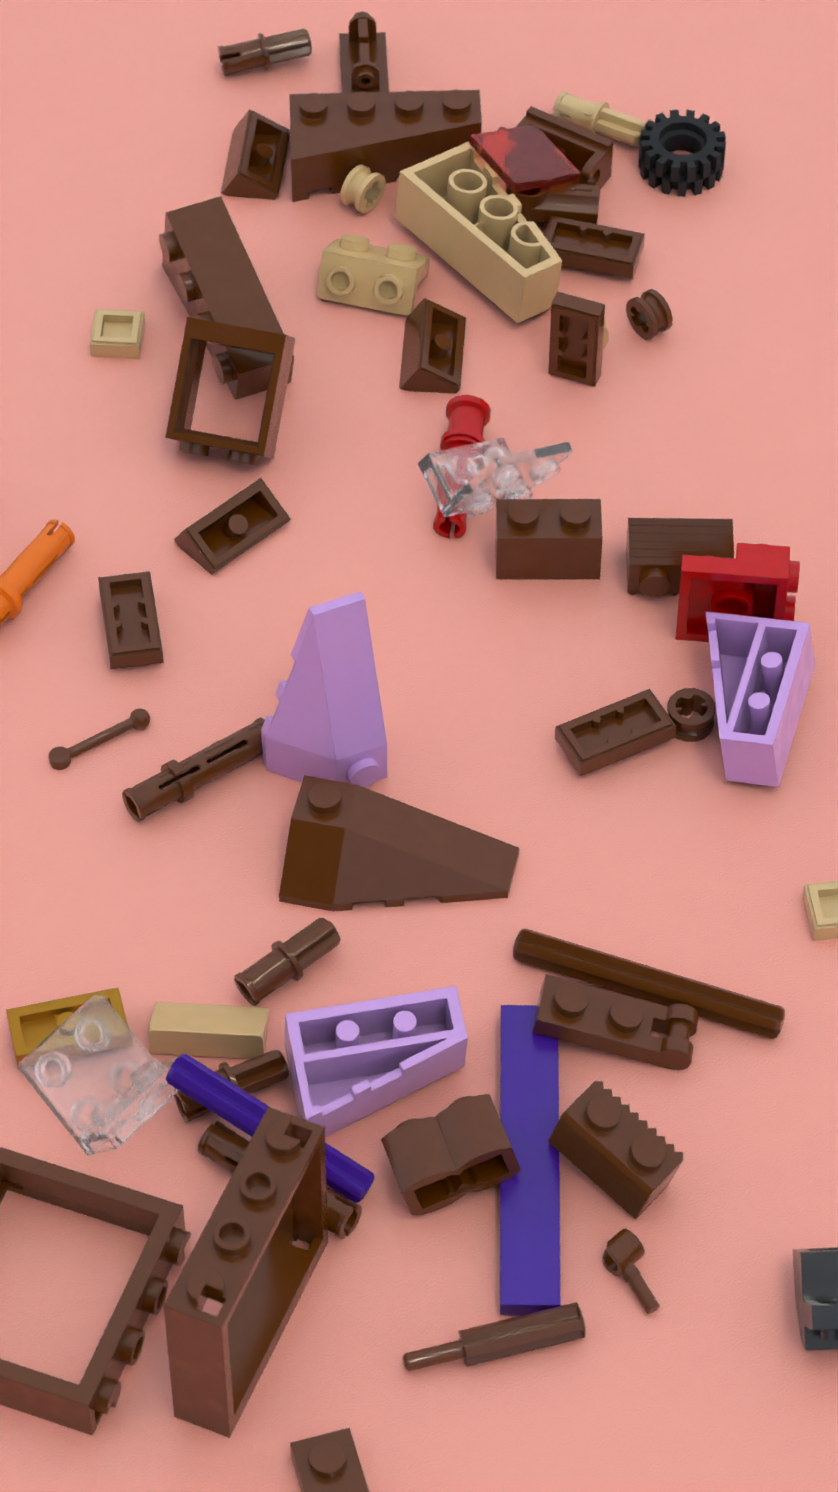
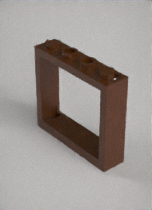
M271 1107L267 1108L163 1305L174 1417L228 1438L231 1437L328 1244L324 1126ZM301 1240L311 1245L307 1251L292 1245L293 1241ZM208 1298L223 1303L217 1316L201 1311Z
M0 1147V1204L7 1190L149 1236L79 1385L0 1359V1405L93 1436L103 1413L107 1414L110 1407L115 1408L121 1392L119 1378L126 1364L133 1366L140 1356L145 1340V1331L142 1329L149 1314L158 1315L163 1307L168 1291V1281H166L172 1265L180 1266L185 1259L184 1248L191 1233L185 1230L183 1205Z

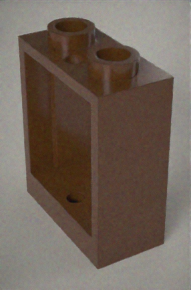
M187 317L165 438L180 441L178 451L209 456L210 447L229 450L227 460L245 464L258 465L259 456L274 458L296 338L281 333ZM206 343L273 355L258 442L191 430Z

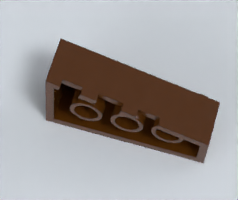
M480 90L289 94L292 202L309 199V192L326 188L330 189L331 194L341 193L342 185L347 175L354 167L360 164L369 167L371 173L377 172L384 175L387 184L397 182L400 171L471 140H475L481 148L482 118Z
M219 196L166 212L164 233L159 235V243L163 253L162 267L189 316L284 334L222 197ZM206 343V347L213 358L215 372L221 384L227 383L235 400L267 390L273 355ZM294 355L292 356L291 367H290L289 378H288V383H287V384L291 383V380H292V372H293V365H294Z

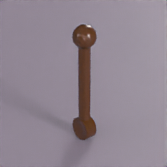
M141 708L135 709L131 712L129 719L69 748L62 746L53 748L49 752L51 767L56 770L66 769L71 764V758L132 728H146L151 718L148 711Z

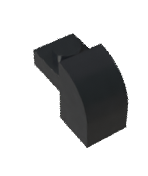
M838 1247L793 1249L795 1301L803 1347L805 1350L838 1349Z

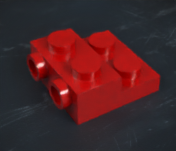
M737 543L735 559L682 555L675 640L709 642L706 612L794 621L796 596L787 595V592H798L800 561L790 560V547Z

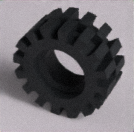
M677 109L670 110L669 118H666L662 112L655 115V122L649 119L645 123V130L642 129L640 134L638 167L641 169L640 175L643 180L649 178L648 185L655 189L661 184V193L667 195L670 194L671 189L678 190L677 196H686V190L691 189L694 195L702 194V185L710 190L715 186V180L720 181L722 171H724L726 136L724 131L720 132L721 125L717 121L709 124L710 116L702 113L699 119L694 118L695 111L687 110L686 116H679ZM681 150L688 151L694 154L678 155L671 152Z

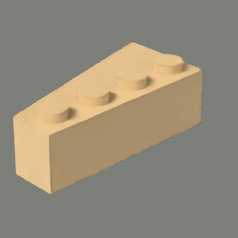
M471 140L400 171L394 215L399 222L515 322L520 323L551 308V303L558 291L562 259L535 222L527 221L521 213L522 204L514 194L508 195L500 185L501 175L493 164L486 165L481 158L482 149L475 140Z

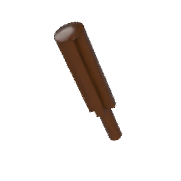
M574 1302L458 1331L459 1338L457 1341L404 1353L402 1359L404 1367L408 1371L464 1358L466 1366L585 1338V1321L578 1303Z

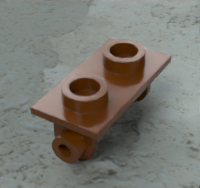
M358 12L349 21V33H339L342 93L389 92L385 32H377L376 21L369 13Z

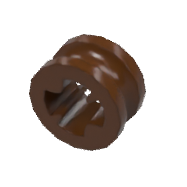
M649 289L642 293L641 298L634 297L628 300L626 304L628 320L641 338L648 340L655 337L658 331L663 332L671 328L673 323L671 309L658 291Z
M684 688L676 691L670 697L667 703V714L676 725L675 737L686 742H697L711 734L714 727L716 708L714 700L708 693L696 688ZM692 711L700 714H693L689 719L682 716H688L692 713Z

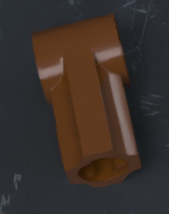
M519 168L513 170L508 175L505 187L506 193L508 195L514 194L522 204L521 213L527 221H534L539 229L544 223H548L550 216L597 224L600 186L551 182L544 173L533 168Z

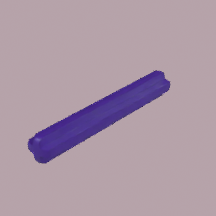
M182 1053L178 1056L166 1076L168 1084L253 1137L269 1107L188 1054ZM325 1142L327 1185L351 1201L359 1203L374 1182L375 1176L373 1172Z

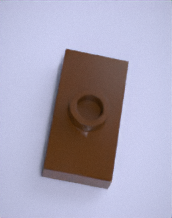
M550 216L544 232V236L562 259V265L630 279L634 277L645 239L644 233L556 216Z
M557 291L551 303L548 374L596 386L601 376L605 304Z
M150 571L98 577L111 669L164 663Z
M647 689L556 726L555 740L579 775L582 776L675 738L676 725L653 692Z

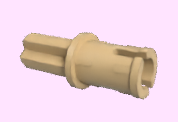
M562 91L553 106V110L556 112L552 115L633 147L640 145L641 130H645L644 122L609 109L607 102L601 101L597 104Z

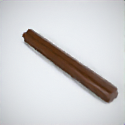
M521 929L515 939L513 957L527 964L664 1006L686 1004L696 1009L700 1017L771 1039L777 1038L783 1027L785 1009L782 1006L530 929Z

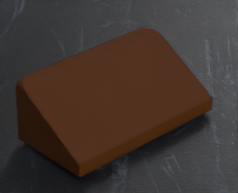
M249 109L232 133L221 194L231 197L275 200L279 195L290 130Z
M426 298L408 315L404 331L400 389L416 392L455 394L460 390L466 318Z
M260 478L183 530L174 541L180 549L212 575L289 522L291 518L262 478Z

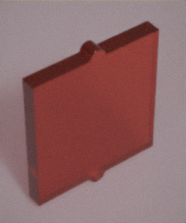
M536 124L510 129L499 127L498 131L470 136L469 144L513 192L539 187L550 189L551 185L578 181L580 172Z

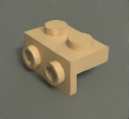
M352 234L342 235L341 239L336 238L322 251L317 287V297L319 299L408 316L413 311L416 287L428 275L430 256L417 254V248L406 244H389L388 248L369 245L370 239Z

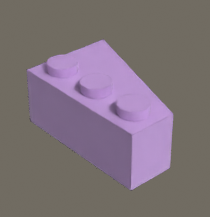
M706 612L719 737L726 781L779 787L815 668L810 623Z
M452 986L285 1014L284 1044L299 1118L324 1126L325 1137L464 1067L468 1036L457 987Z

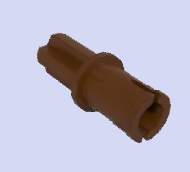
M306 29L264 37L263 33L258 34V39L228 46H218L220 63L223 64V74L227 76L231 73L262 66L265 67V70H270L271 64L309 56L312 54V43Z
M318 918L284 943L278 940L271 945L272 951L234 976L237 988L251 1005L256 1006L260 1003V1000L291 978L296 981L300 980L304 976L303 970L339 945L341 941L339 933L330 921L325 918Z
M272 1050L232 1067L223 1062L219 1064V1070L214 1071L249 1094L285 1080L289 1076L286 1060L280 1050ZM173 1087L174 1099L186 1122L210 1112L209 1109Z

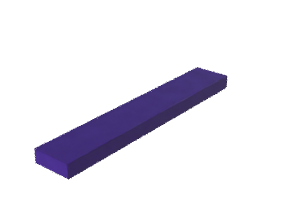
M501 1005L500 1120L521 1170L500 1184V1315H525L561 1306L559 1151L548 1142L553 1133L552 1131L559 1121L558 1039L532 1032L537 1005Z

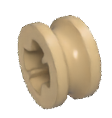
M362 164L354 167L342 185V202L348 206L355 205L356 210L361 213L367 214L371 212L384 194L386 186L384 175L377 172L371 173L370 168Z

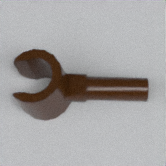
M622 1229L608 1241L607 1249L603 1254V1264L615 1276L622 1275L624 1280L629 1283L646 1313H653L660 1305L642 1278L641 1272L634 1265L645 1255L644 1247L635 1234L628 1229Z

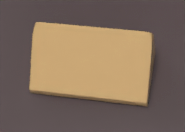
M156 1001L148 1030L150 1054L181 1055L183 1053L189 1056L255 1058L265 1054L269 1008Z

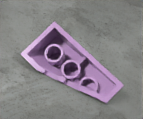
M359 591L308 608L291 652L295 663L288 680L280 681L275 694L279 703L274 716H266L261 729L263 764L267 771L302 782L304 775L362 787H368L378 780L387 778L386 733L366 602L362 592Z

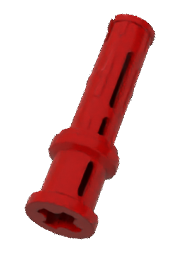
M474 395L455 396L449 400L446 406V417L449 420L448 431L442 435L440 449L445 457L436 518L433 522L434 531L445 538H450L452 522L455 523V538L463 536L466 532V519L475 463L485 454L486 442L482 435L484 426L490 421L491 408L486 401Z

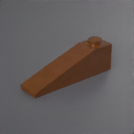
M304 775L290 821L279 902L335 912L352 910V904L385 901V907L404 906V899L435 897L441 903L508 898L519 857V847L362 786Z

